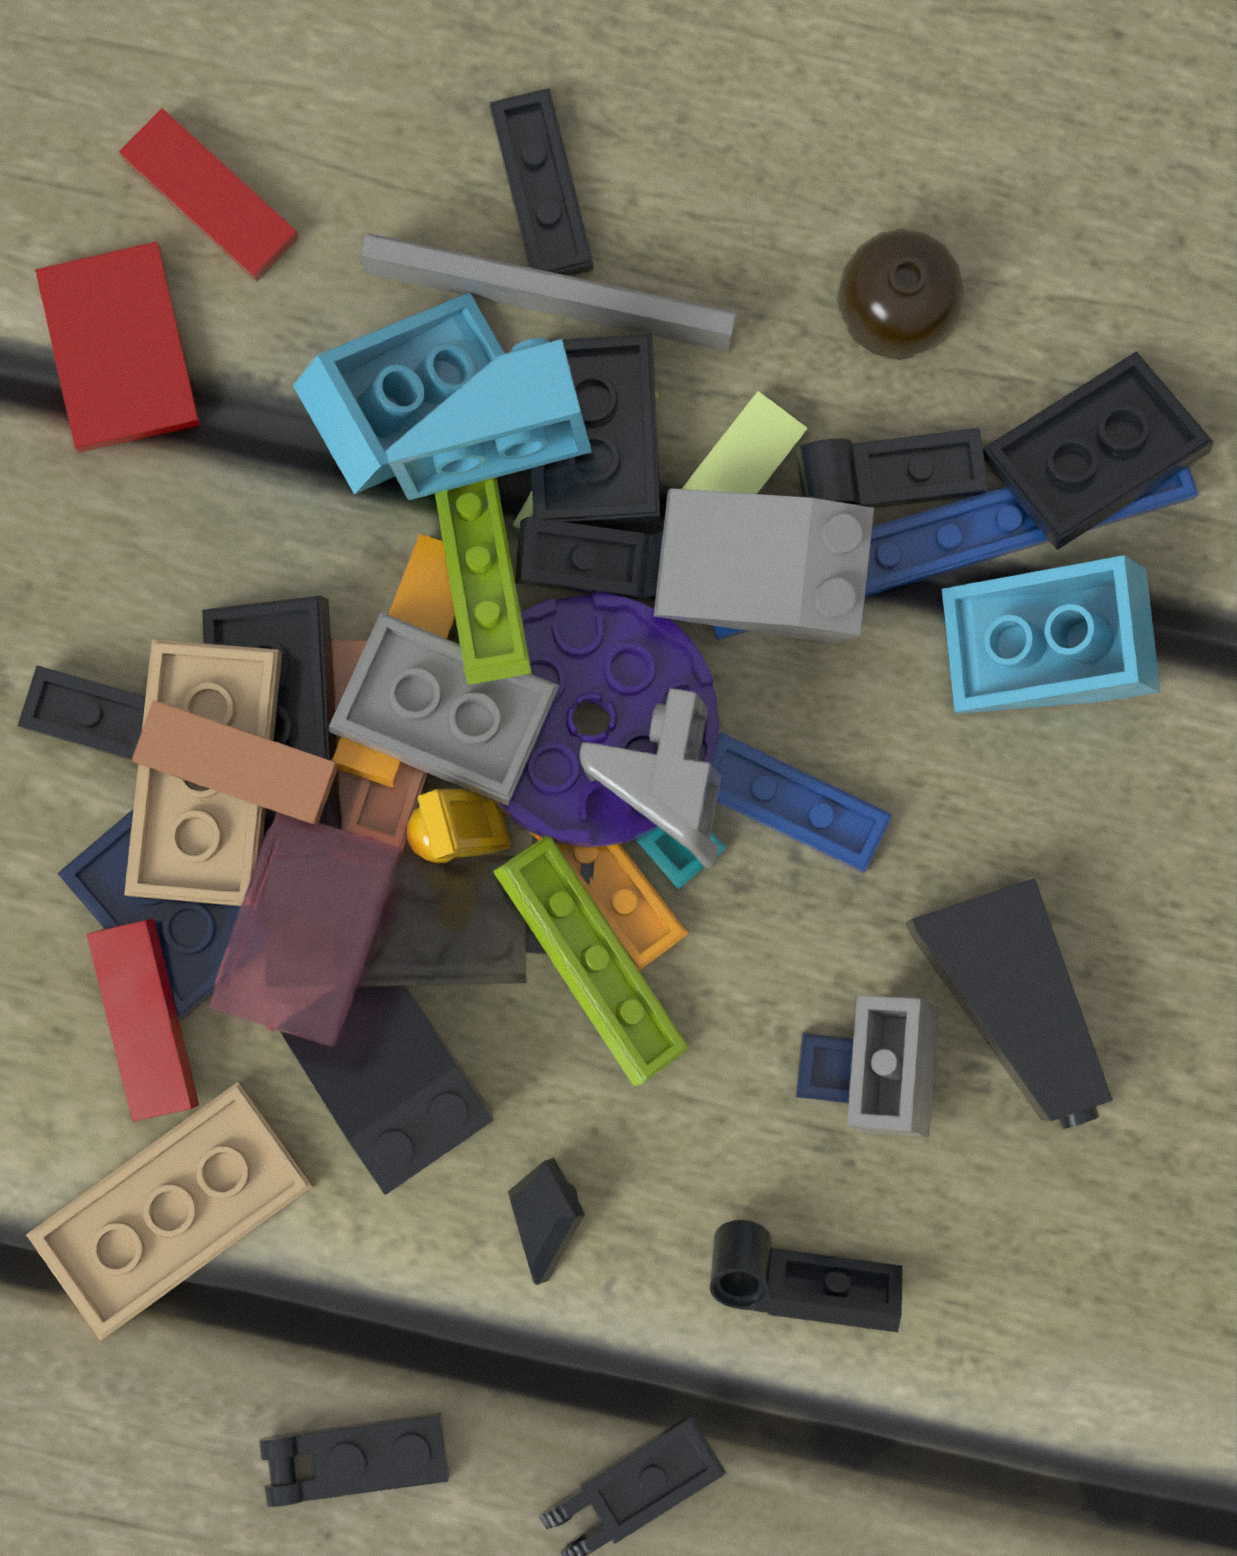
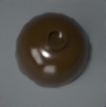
M902 228L879 233L857 248L843 269L837 302L839 312L841 310L843 320L849 327L848 332L856 343L875 355L901 360L911 358L916 353L925 352L931 347L933 349L945 340L960 315L964 289L959 265L944 244L927 233Z

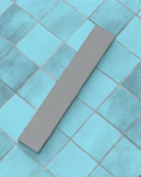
M369 233V235L364 237L360 257L365 274L461 295L470 292L472 297L643 334L652 333V336L729 352L736 314H733V311Z

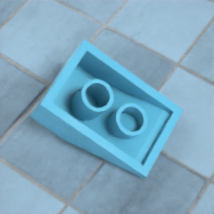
M469 292L318 354L294 383L293 387L354 494H357L395 477L388 463L386 450L497 356L505 353Z
M545 338L529 339L515 345L511 353L497 356L386 450L388 463L408 500L592 452L562 339L552 342Z
M1125 555L942 589L954 712L958 714L1096 703L1160 693L1147 570Z

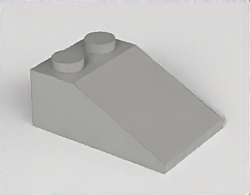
M671 488L667 494L654 617L838 644L860 636L874 508L807 497Z

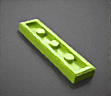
M497 478L435 493L467 685L532 674Z
M542 837L493 871L634 1087L644 1084L690 1049L551 837Z

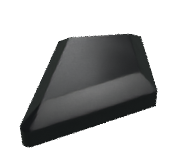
M555 1158L544 1160L508 1191L531 1277L535 1285L549 1281L585 1216V1212L578 1201L575 1187L568 1183Z

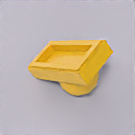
M437 789L417 796L420 807L413 811L407 823V840L413 852L423 859L433 863H444L456 857L491 855L510 849L511 843L502 811L490 798L468 789Z

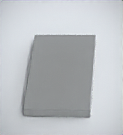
M380 612L332 718L329 731L509 806L558 693L559 685L532 674L467 685L460 644Z

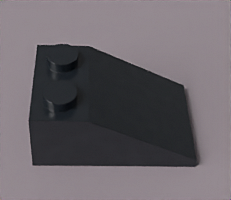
M385 955L278 1027V1030L347 1141L384 1195L494 1121L493 1112Z

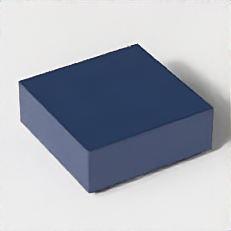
M802 1033L795 1097L849 1103L854 1039Z

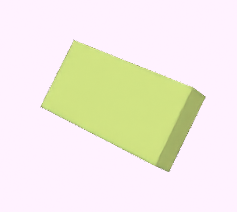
M757 391L682 489L760 494L805 436L808 428Z

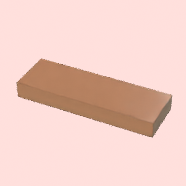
M155 700L152 702L131 760L139 765L318 826L339 764Z

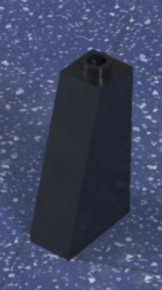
M1035 878L907 921L906 925L910 936L1039 1118L1043 1121L1059 1119L1062 1129L1074 1127L1099 1118L1096 1106L1113 1101Z

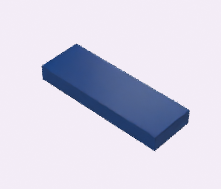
M720 732L711 763L722 775L717 803L863 874L866 872L891 820L892 814Z

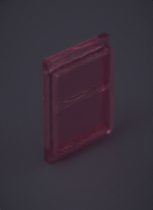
M276 812L273 824L266 833L215 980V991L209 1008L266 1026L270 1031L279 1030L335 1048L401 849L376 841L370 836H359L320 823L316 826Z

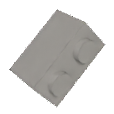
M857 995L848 1127L873 1134L930 1137L938 1008L917 998Z

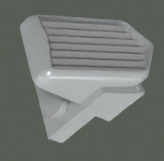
M670 688L667 705L656 704L651 722L650 742L657 743V755L582 742L580 760L590 782L598 780L688 848L704 867L712 868L716 862L719 845L713 842L710 836L722 775L710 763L699 762L708 707L696 693Z

